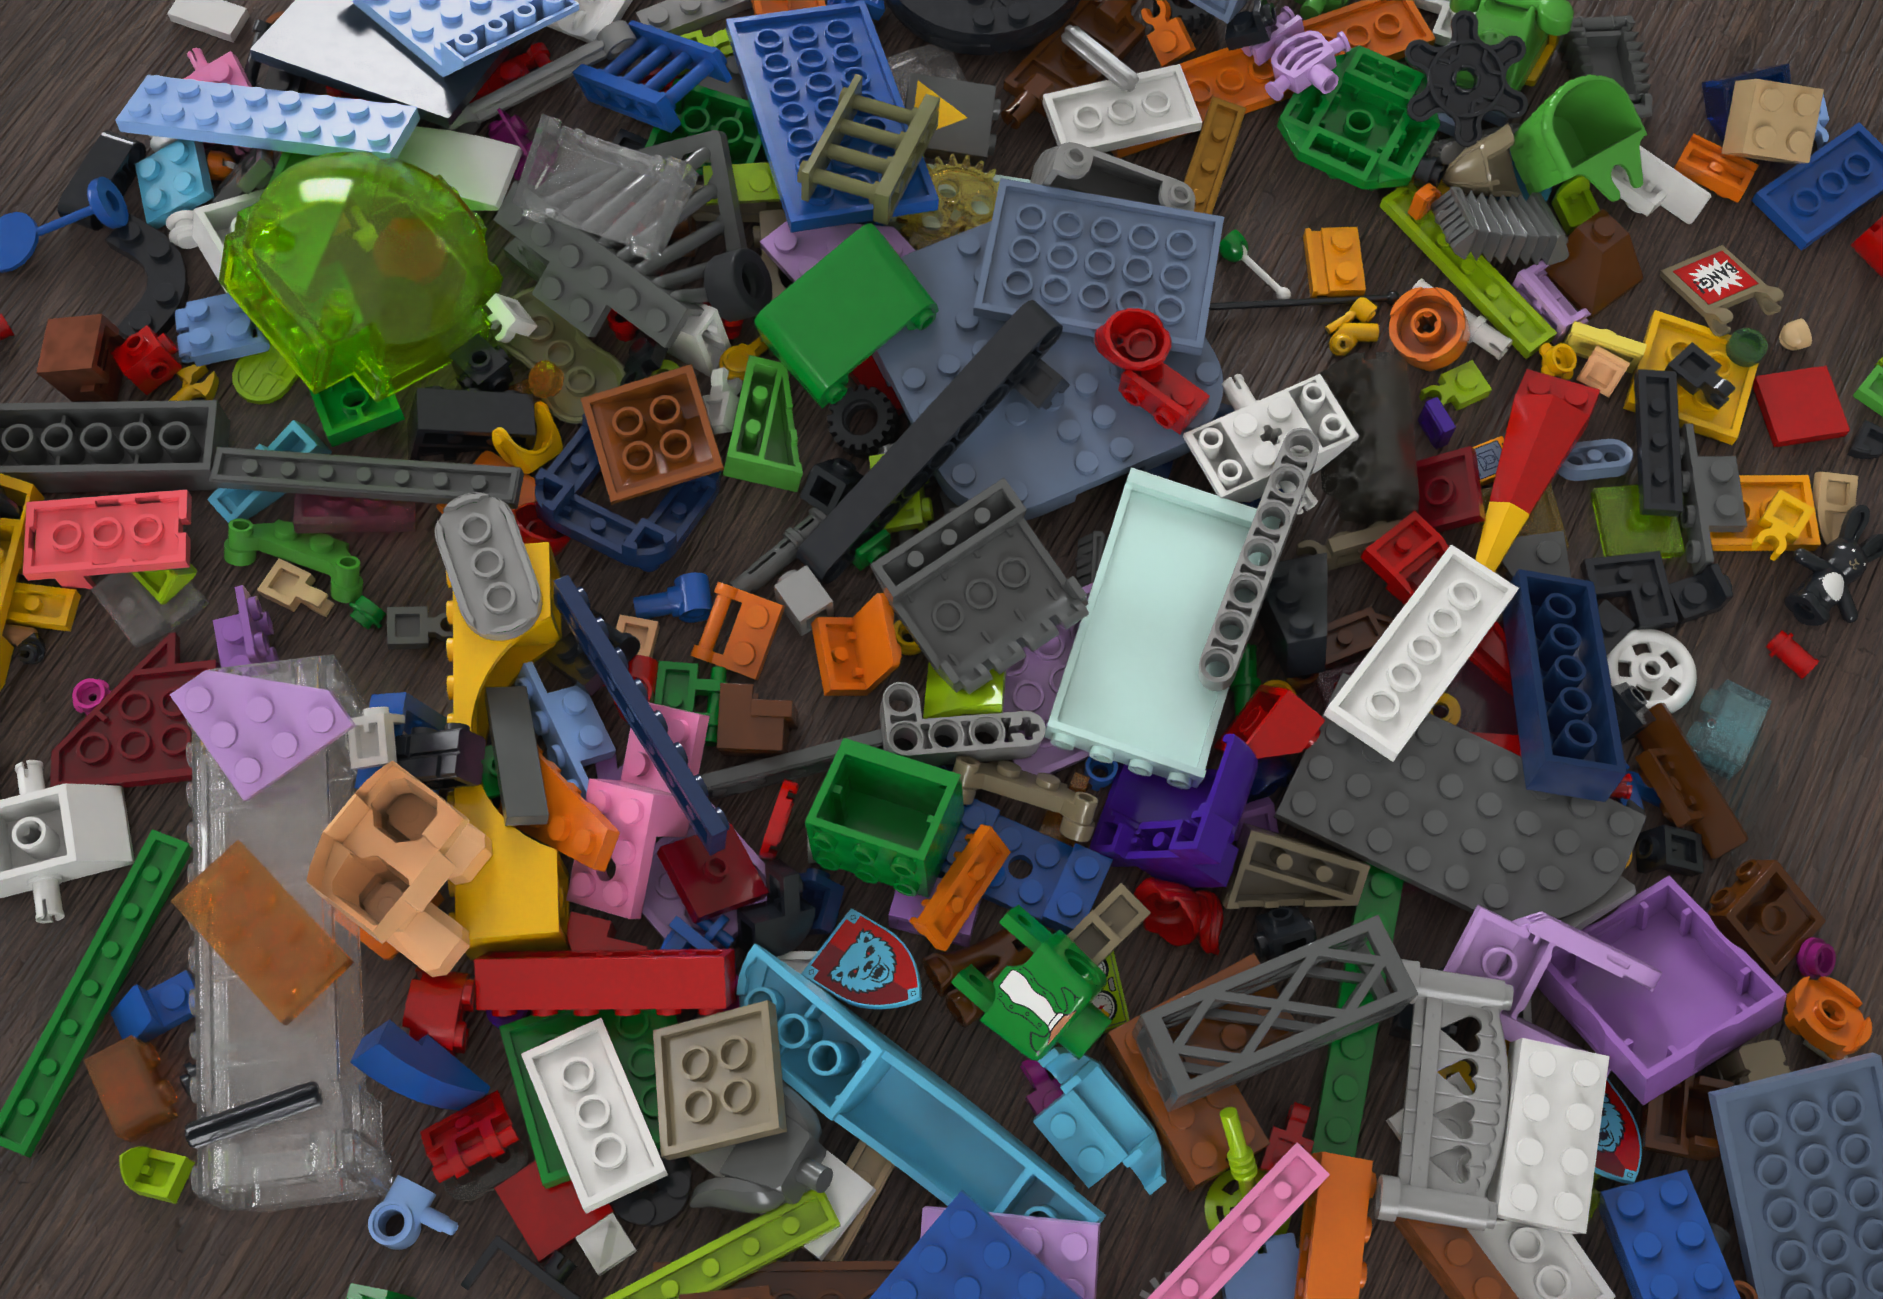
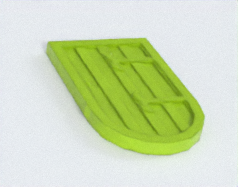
M274 310L264 326L265 337L269 339L270 349L266 352L240 357L232 372V383L239 396L247 402L258 405L269 404L281 399L291 389L301 374L278 314Z

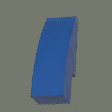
M390 1019L361 1039L350 1061L351 1064L394 1092L417 1102L442 1109L459 1111L486 1095L490 1090V1086L428 1034L416 1042Z

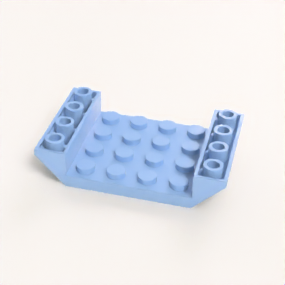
M352 0L358 8L442 77L579 11V4L574 0Z

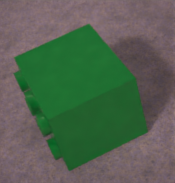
M843 738L805 820L813 860L828 870L837 871L842 869L854 873L856 877L867 883L875 884L878 881L893 886L895 890L906 896L913 897L918 894L929 898L964 816L961 774Z

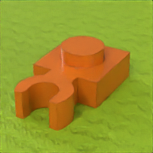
M1156 0L1160 7L1159 15L1154 18L1151 10L1147 8L1141 10L1143 20L1153 25L1155 29L1146 36L1161 67H1168L1196 50L1182 19L1175 17L1170 20V4L1166 0Z

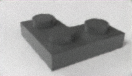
M253 148L213 191L214 198H212V201L216 203L243 194H249L255 187L259 190L264 188L273 175L271 171L274 166L273 150Z

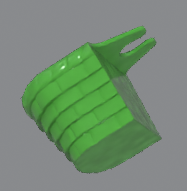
M1586 75L1577 77L1574 80L1571 79L1564 83L1563 86H1560L1532 113V116L1519 126L1518 130L1514 133L1515 142L1510 147V152L1529 195L1532 192L1539 193L1580 175L1587 178L1611 202H1615L1620 199V191L1611 177V172L1615 165L1625 169L1633 188H1639L1643 185L1640 142L1647 135V132L1629 95L1613 78L1602 75Z

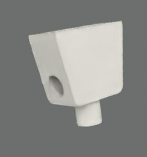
M697 303L704 311L701 316L690 315L673 346L668 348L667 353L688 365L692 364L693 368L711 377L712 370L719 368L720 356L731 347L718 310L706 304Z

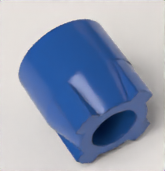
M1090 756L1087 758L1083 776L1092 785V790L1100 791V788L1113 783L1117 774L1118 763L1116 761L1103 763L1094 760ZM1096 769H1102L1106 772L1107 777L1100 778L1092 772Z

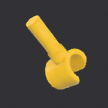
M1360 297L1345 315L1325 326L1328 334H1331L1338 330L1342 324L1351 323L1355 318L1361 323H1369L1376 315L1375 310L1377 306L1367 298Z

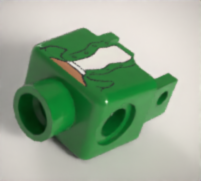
M1017 905L1008 911L999 923L1034 953L1030 959L1022 965L1006 966L993 983L970 964L960 971L951 983L985 1013L980 1019L983 1024L1027 1058L1033 1061L1041 1060L1059 1043L1075 1058L1080 1060L1112 1023V1020L1092 1003L1107 984V977L1061 929L1052 934L1020 905Z

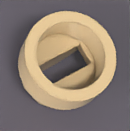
M1802 318L1784 325L1779 334L1780 344L1785 349L1791 351L1800 350L1812 344L1810 329Z

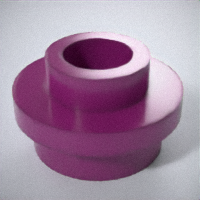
M1810 937L1806 939L1796 954V962L1801 974L1804 977L1810 976L1809 979H1818L1821 976L1826 977L1830 975L1836 962L1834 948L1830 944H1826L1821 938Z

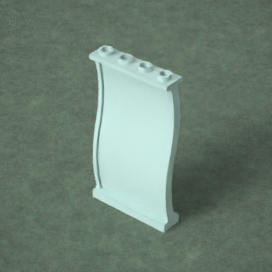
M1131 467L1087 600L1088 605L1086 608L1089 615L1080 621L1046 726L1044 737L1051 739L1050 743L1064 750H1073L1075 747L1090 752L1089 756L1099 762L1112 763L1116 761L1128 765V769L1138 775L1151 776L1155 774L1167 778V783L1180 789L1197 788L1206 774L1205 769L1229 689L1228 687L1222 691H1211L1202 685L1198 675L1200 657L1256 514V508L1226 498H1220V496ZM1274 516L1266 517L1262 521L1265 527L1273 530L1279 529L1281 522L1279 518ZM1261 552L1252 553L1248 557L1249 561L1256 566L1266 565L1269 560L1268 556ZM1246 588L1239 589L1234 593L1236 599L1243 603L1252 602L1256 598L1254 592ZM1226 625L1220 630L1222 636L1229 640L1238 639L1242 635V631L1235 625ZM1214 661L1207 665L1206 671L1213 677H1222L1227 674L1228 668L1224 663Z

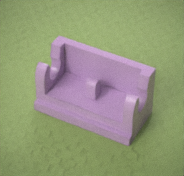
M1540 260L1538 265L1533 264L1527 269L1519 271L1512 286L1557 332L1554 340L1551 341L1556 345L1564 340L1574 321L1587 325L1589 322L1587 317L1591 313L1586 308L1578 312L1546 276L1547 272L1544 269L1549 265H1546L1544 260Z

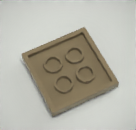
M766 1000L653 1030L660 1152L662 1158L667 1160L678 1159L787 1132L776 1004Z

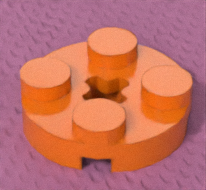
M1810 976L1804 977L1789 991L1786 997L1788 1014L1785 1016L1784 1021L1788 1029L1796 1035H1801L1811 1045L1823 1051L1833 1060H1842L1846 1055L1855 1053L1870 1039L1872 1034L1870 1016L1864 1020L1863 1014L1858 1009L1863 1004L1861 1000L1847 986L1833 978L1821 976L1817 980H1809ZM1824 1010L1831 1014L1830 1018L1825 1014Z

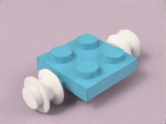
M149 135L151 137L150 147L155 153L135 164L146 223L155 229L166 225L170 230L168 237L171 243L173 242L174 245L184 249L195 248L198 245L192 237V210L214 198L203 142Z

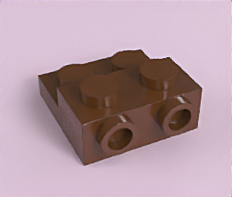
M1751 859L1737 868L1735 875L1739 879L1731 887L1722 888L1711 897L1710 903L1713 907L1707 914L1717 929L1736 946H1741L1770 977L1776 978L1799 952L1803 942L1812 937L1826 920L1777 860Z

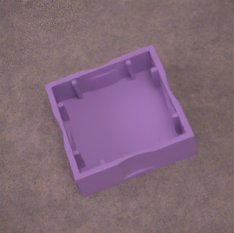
M1670 876L1625 901L1606 918L1590 924L1581 930L1661 971L1662 975L1653 992L1628 977L1623 976L1621 978L1558 946L1553 947L1552 958L1537 985L1539 990L1597 1054L1610 1056L1608 1067L1642 1105L1655 1099L1781 1021L1787 995L1744 950L1730 942L1717 929L1710 916Z

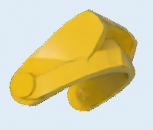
M541 401L534 404L537 435L532 450H527L517 445L502 427H497L492 431V442L496 451L507 463L521 468L525 474L534 472L559 455L563 450L561 436L552 419L549 407Z

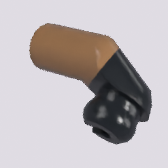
M5 623L2 636L10 644L17 646L20 656H18L19 660L25 664L40 663L45 657L46 646L38 630L33 627Z

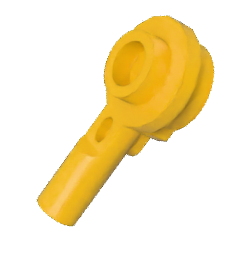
M760 336L749 345L741 343L738 346L729 347L720 356L719 368L724 367L729 371L728 380L739 378L743 381L749 355L759 357L769 348L764 342H761Z

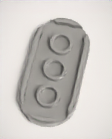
M481 492L461 495L447 504L443 509L444 513L441 515L440 520H437L435 526L436 542L460 612L468 627L483 638L496 641L516 638L524 634L535 624L541 613L543 600L541 589L517 522L510 507L500 499L498 500L490 497L489 494Z

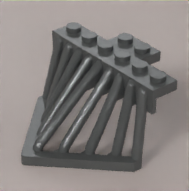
M717 130L581 164L576 172L539 183L531 184L514 181L493 219L549 261L532 292L533 296L588 337H596L610 310L613 309L664 348H671L690 315L701 316L704 309L697 305V303L709 302L705 287L679 290L682 285L704 279V271L708 262L660 276L667 265L717 236L724 235L726 252L747 248L727 136L724 132ZM705 162H711L713 175L707 185L700 188L628 244L637 226L645 217ZM665 176H667L661 183H659L648 195H646L636 206H634L624 217H622L611 228L612 224L614 223L618 215H620L630 205H632L647 191H649L653 186H655L659 181H661ZM621 191H623L619 196H617L614 200H612L608 205H606L603 209H601L597 214L593 216L595 209H597L605 202H607L608 200L619 194ZM711 199H718L720 214L715 221L645 259L654 243ZM581 200L580 202H578L577 204H575V205L573 206V203H574V202Z

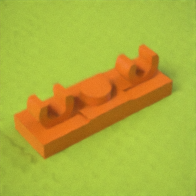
M980 824L974 834H967L964 839L968 844L962 852L955 851L953 854L955 861L937 886L932 898L922 900L920 904L924 907V910L918 918L911 917L909 920L917 932L925 935L935 949L947 951L1011 853L991 826Z

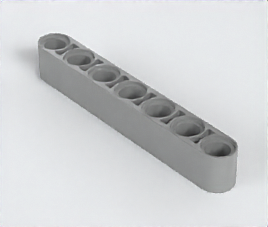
M1307 428L1293 429L1283 440L1200 657L1199 680L1205 688L1211 691L1225 690L1232 684L1315 467L1320 443L1316 434ZM1301 445L1306 447L1310 454L1306 457H1297L1291 453L1290 449L1293 446ZM1281 481H1290L1294 483L1297 490L1292 493H1283L1278 490L1276 484ZM1274 516L1283 522V526L1273 530L1265 527L1262 521L1266 517ZM1261 552L1267 555L1270 561L1266 565L1256 566L1249 561L1248 557L1252 553ZM1246 588L1253 591L1256 598L1252 602L1243 603L1236 599L1234 593L1239 589ZM1226 625H1235L1242 631V635L1238 639L1229 640L1222 636L1220 630ZM1219 661L1227 666L1228 672L1222 677H1213L1206 671V667L1211 662Z

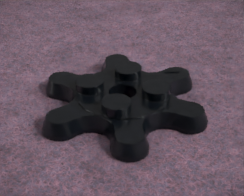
M1462 10L1457 12L1451 19L1452 37L1447 45L1434 47L1426 41L1418 39L1410 42L1404 53L1406 61L1411 66L1422 70L1427 79L1424 91L1409 100L1407 104L1408 116L1416 122H1424L1436 113L1447 114L1455 123L1454 135L1459 145L1468 148L1476 144V141L1481 140V120L1487 112L1499 111L1509 118H1518L1527 111L1528 99L1522 92L1511 88L1506 79L1509 67L1519 62L1525 56L1526 45L1518 36H1508L1496 45L1485 44L1478 36V19L1476 15L1471 11ZM1467 71L1473 76L1474 85L1472 89H1463L1456 85L1458 72Z

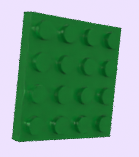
M599 1009V1014L575 1016L573 1010H558L556 1015H531L499 1026L540 1178L545 1189L570 1181L571 1178L521 1054L602 1018L657 1149H659L660 1136L653 1030L678 1024L676 1015L661 1016L656 1014V1009H640L641 1013L637 1015L617 1016L615 1015V1009Z

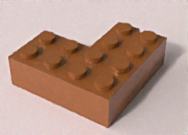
M1253 953L1152 1009L1255 967L1260 962ZM1274 985L1251 995L1277 999L1279 993ZM1227 1004L1217 1008L1265 1016L1269 1011L1267 1009ZM1281 1012L1277 1017L1294 1020L1291 1013ZM1140 1015L1108 1032L1104 1044L1144 1114L1155 1126L1161 1144L1189 1193L1219 1177L1228 1168L1230 1169L1229 1161H1226L1227 1152L1230 1149L1220 1117L1222 1109L1226 1107L1237 1109L1246 1145L1252 1148L1254 1156L1263 1152L1270 1145L1267 1136L1236 1084L1171 1112H1167L1132 1035ZM1203 1018L1186 1045L1241 1053L1258 1026ZM1188 1021L1168 1029L1173 1043ZM1270 1028L1254 1052L1284 1040L1294 1032ZM1180 1056L1182 1062L1215 1067L1227 1064ZM1188 1074V1076H1189L1190 1079L1195 1078V1077L1198 1076V1075Z

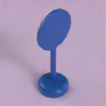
M106 177L93 179L87 187V197L90 206L39 227L25 213L13 212L0 217V273L13 271L25 264L33 255L39 236H43L93 214L108 228L115 229L125 226L128 223L129 213L118 188Z

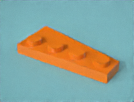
M537 745L549 812L547 824L516 825L514 827L593 870L605 872L620 832L594 804L585 801L580 795L582 791L560 774L562 770L553 761L547 760L542 755L543 750ZM500 800L498 812L503 816L502 804Z

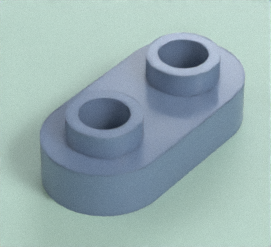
M1617 439L1577 442L1557 473L1563 478L1572 481L1618 477L1624 475L1629 470L1633 452L1626 443Z

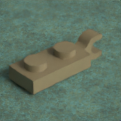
M1401 519L1389 523L1386 521L1376 522L1367 529L1352 533L1350 531L1339 532L1329 538L1326 545H1321L1314 540H1304L1297 545L1296 554L1300 556L1303 554L1316 555L1327 553L1328 571L1363 562L1360 556L1364 550L1397 525Z

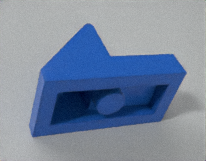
M185 970L149 990L144 989L138 984L133 986L110 1014L126 1049L131 1051L208 1010L192 974Z

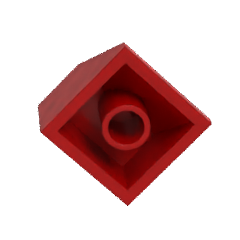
M1261 684L1213 748L1224 754L1227 745L1223 741L1224 735L1235 734L1252 749L1257 759L1301 753L1303 749H1308L1317 741L1321 733L1319 728L1325 722V719L1289 689Z

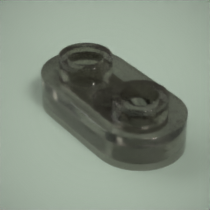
M518 1140L505 1147L504 1149H510L511 1157L506 1163H498L497 1157L493 1159L489 1156L469 1167L472 1174L471 1180L465 1185H459L455 1175L443 1181L445 1190L453 1198L462 1202L474 1201L491 1192L496 1186L527 1166L528 1151L525 1145Z

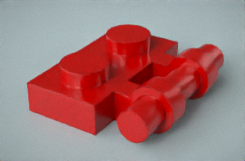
M498 1090L420 1131L426 1155L434 1166L432 1171L439 1183L454 1175L458 1179L469 1173V1167L489 1156L494 1159L505 1153V1147L519 1140L512 1126L513 1123L507 1106Z

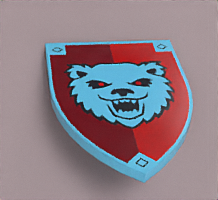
M852 908L801 973L805 978L836 998L860 1008H898L922 999V987L917 964L905 944L894 933Z
M1607 1078L1594 1172L1621 1183L1632 1184L1635 1183L1641 1164V1137L1632 1112Z

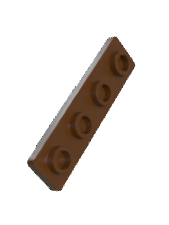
M1657 703L1649 708V711L1657 720L1636 735L1645 751L1636 756L1635 759L1640 765L1638 773L1641 779L1649 788H1654L1662 801L1659 803L1663 815L1669 822L1675 823L1677 827L1691 825L1696 833L1701 834L1702 844L1712 859L1720 858L1746 843L1749 837L1666 704Z

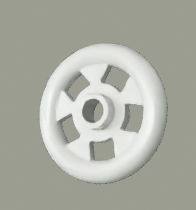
M1633 629L1607 655L1611 685L1615 686L1627 682L1629 686H1637L1645 691H1651L1649 701L1647 700L1645 705L1648 709L1657 703H1665L1672 714L1687 704L1694 693L1697 682L1694 660L1687 648L1668 633L1656 629ZM1647 644L1650 653H1642L1637 656L1632 646ZM1668 652L1675 659L1677 666L1672 669L1669 668L1667 662L1661 657L1662 654ZM1619 662L1630 664V677L1619 676ZM1645 666H1652L1657 674H1648ZM1669 679L1679 685L1671 696L1662 690V687H1664Z

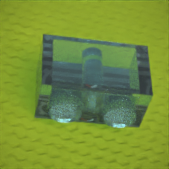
M1728 679L1717 690L1710 688L1700 705V709L1705 711L1701 722L1695 721L1686 736L1704 767L1728 780L1743 767L1772 701Z

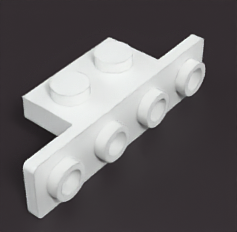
M1641 146L1640 157L1643 174V185L1641 187L1633 188L1631 186L1628 174L1624 168L1618 165L1613 167L1611 177L1620 191V198L1625 201L1628 208L1632 211L1643 213L1646 216H1649L1661 205L1685 223L1692 224L1711 198L1709 192Z

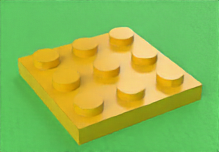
M1655 310L1650 317L1643 343L1647 344L1644 356L1634 370L1623 409L1635 412L1634 375L1638 369L1665 371L1667 365L1693 342L1722 365L1717 374L1731 382L1736 389L1728 396L1730 398L1729 401L1718 410L1707 402L1701 389L1695 395H1692L1677 383L1679 428L1684 424H1693L1694 433L1733 445L1738 439L1763 345L1730 334L1717 337L1709 327Z

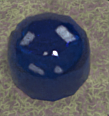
M1281 755L1258 758V770L1246 804L1269 797L1280 786H1288L1287 775H1294L1295 768Z

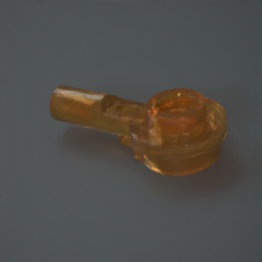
M541 360L531 369L529 378L509 386L505 391L516 390L522 394L533 393L534 396L539 398L553 397L562 389L564 375L555 363Z

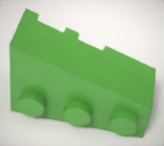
M749 355L723 476L798 492L803 471L797 447V430L794 427L788 370L781 362Z

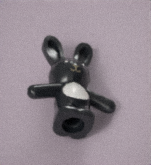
M1855 505L1847 511L1839 537L1826 546L1821 558L1804 548H1798L1794 551L1793 559L1800 565L1813 571L1798 588L1784 599L1785 606L1793 612L1794 617L1802 624L1819 626L1828 622L1830 618L1829 612L1836 604L1845 622L1853 623L1858 619V611L1847 584L1858 580L1866 570L1867 564L1883 555V533L1874 534L1860 545L1857 544L1870 518V510L1866 505Z

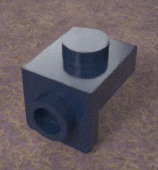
M808 868L806 873H799L804 890L802 898L815 907V918L808 935L832 934L838 919V911L845 887L830 880L831 875L820 869Z

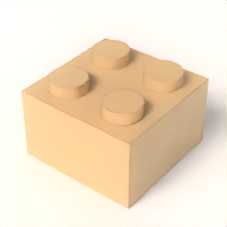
M1762 79L1735 81L1721 154L1785 164L1809 163L1824 89Z

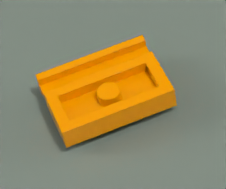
M1358 227L1321 228V231H1311V228H1305L1303 241L1310 297L1364 296L1366 285Z

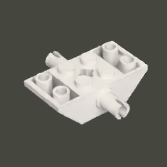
M1241 374L1234 375L1235 383L1232 377H1229L1222 383L1223 392L1235 411L1188 431L1183 435L1184 440L1217 496L1235 502H1251L1262 497L1283 440L1291 430L1307 428L1318 437L1320 445L1312 474L1318 472L1359 437L1321 374L1261 400L1254 398ZM1301 445L1293 446L1290 449L1291 453L1297 457H1306L1310 454V451ZM1281 481L1276 484V487L1278 489L1282 488L1284 493H1292L1297 490L1294 483L1290 481ZM1308 485L1297 514L1304 512L1303 506L1308 511L1318 502Z
M27 760L28 769H25L23 762L15 765L20 795L0 800V898L33 890L36 922L52 923V915H55L56 921L65 917L59 887L62 882L132 865L135 862L122 786L65 783L45 788L43 762Z

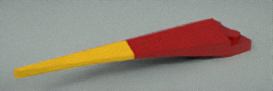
M1526 369L1514 397L1475 558L1476 561L1493 572H1496L1542 495L1586 430L1599 398V389Z

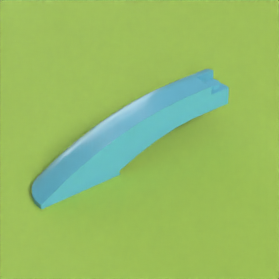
M754 943L743 962L739 974L736 993L739 996V1006L743 1007L766 1000L776 1004L782 1079L828 1119L835 1121L866 1143L947 1206L963 1190L987 1212L1101 1223L1107 1215L1074 1189L1075 1185L978 1106L849 1008L763 947Z

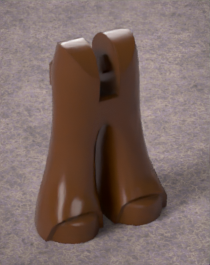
M1006 928L966 948L945 953H934L923 959V966L931 984L941 998L946 995L948 1010L963 1028L976 1021L983 1011L961 991L955 989L956 987L951 983L955 976L970 964L981 972L996 963L990 971L984 974L993 983L1006 966L1022 965L1034 954L1027 947L1018 952L1017 948L1022 946L1023 943Z

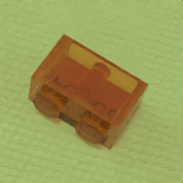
M130 1035L83 1060L117 1137L131 1143L178 1118L173 1106L174 1103L178 1102L177 1095L167 1079L162 1081L156 1068L161 1065V1060L150 1042L144 1043L135 1036Z

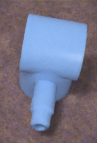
M397 1175L383 1202L372 1210L368 1219V1229L372 1238L378 1243L393 1250H403L416 1242L421 1232V1223L450 1236L454 1235L457 1231L458 1223L451 1220L449 1216L430 1207L436 1197L435 1193ZM396 1214H402L404 1217L403 1229L395 1236H388L386 1233L387 1221Z

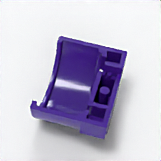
M1235 734L1224 735L1223 741L1227 745L1218 770L1205 769L1206 774L1197 788L1191 787L1190 789L1174 787L1167 783V778L1155 774L1151 776L1135 774L1128 769V765L1120 763L1089 849L1113 859L1111 867L1137 866L1155 878L1180 883L1189 888L1226 887L1232 875L1233 866L1239 851L1232 843L1258 770V760L1255 753Z

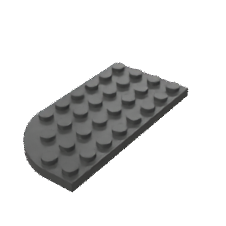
M1342 673L1323 714L1351 677L1350 675ZM1430 713L1394 762L1322 714L1325 722L1319 728L1321 731L1320 736L1311 747L1305 750L1274 815V818L1473 914L1477 905H1480L1510 921L1540 911L1561 920L1594 903L1617 882L1623 873L1647 817L1610 798L1606 802L1527 790L1521 756Z

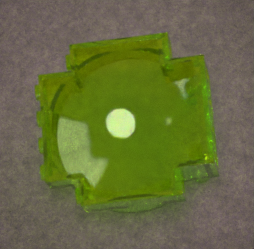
M367 152L327 153L298 162L279 174L266 187L258 202L237 212L235 230L225 235L219 274L220 284L314 395L353 375L376 403L450 364L449 355L478 333L487 341L492 323L487 318V313L481 307L485 306L495 293H499L504 278L498 267L494 263L489 262L487 245L484 238L487 228L478 214L472 212L461 199L458 191L453 186H450L440 174L434 177L430 173L396 158L380 159Z

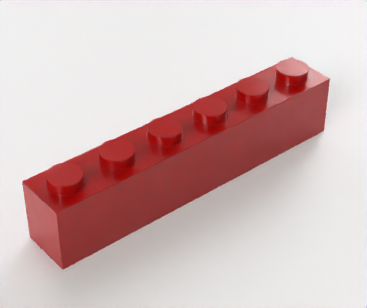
M735 949L488 951L474 959L476 1010H491L492 1016L496 1017L512 1016L518 1013L517 1010H532L533 1016H552L558 1014V1010H573L575 1016H592L599 1014V1009H615V1015L617 1016L637 1015L641 1013L640 1009H656V1014L661 1016L681 1014L682 1009H698L699 1015L709 1016L724 1012V1009L737 1000Z

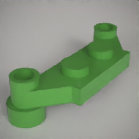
M242 518L229 522L228 539L224 542V559L227 563L234 566L250 565L255 562L257 551H261L330 575V595L338 602L354 603L363 595L360 560L349 553V543L335 539L328 534L318 533L297 526L293 522L280 519L275 523L253 524L251 521Z

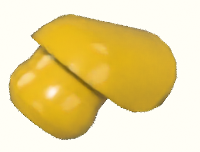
M1378 323L1342 324L1330 338L1329 348L1331 352L1337 356H1345L1358 342H1377L1379 338Z

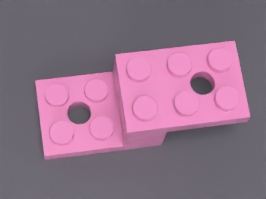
M648 702L653 711L659 710L662 713L668 726L667 734L672 742H679L684 748L688 758L687 766L694 776L699 774L710 716ZM630 728L621 780L589 778L585 799L586 802L594 804L620 832L611 856L616 866L615 875L610 879L607 869L605 872L593 870L574 860L566 901L628 919H641L656 837H687L690 822L632 728Z

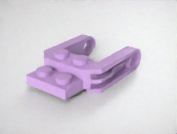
M1477 905L1443 970L1504 980L1505 984L1513 985L1514 994L1510 1011L1502 1010L1500 1012L1504 1039L1512 1042L1526 1038L1583 1051L1587 1050L1518 1017V1014L1525 1010L1552 958L1554 946H1558L1621 978L1623 976L1628 977L1653 992L1662 975V972L1653 966L1543 911L1510 921L1480 905ZM1608 1067L1607 1077H1608V1075H1609V1073H1610V1071H1611V1069H1610L1609 1067Z

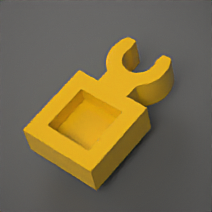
M1780 489L1758 522V525L1765 529L1753 540L1752 549L1757 550L1763 542H1769L1774 548L1770 559L1775 561L1785 551L1787 542L1793 544L1815 509Z

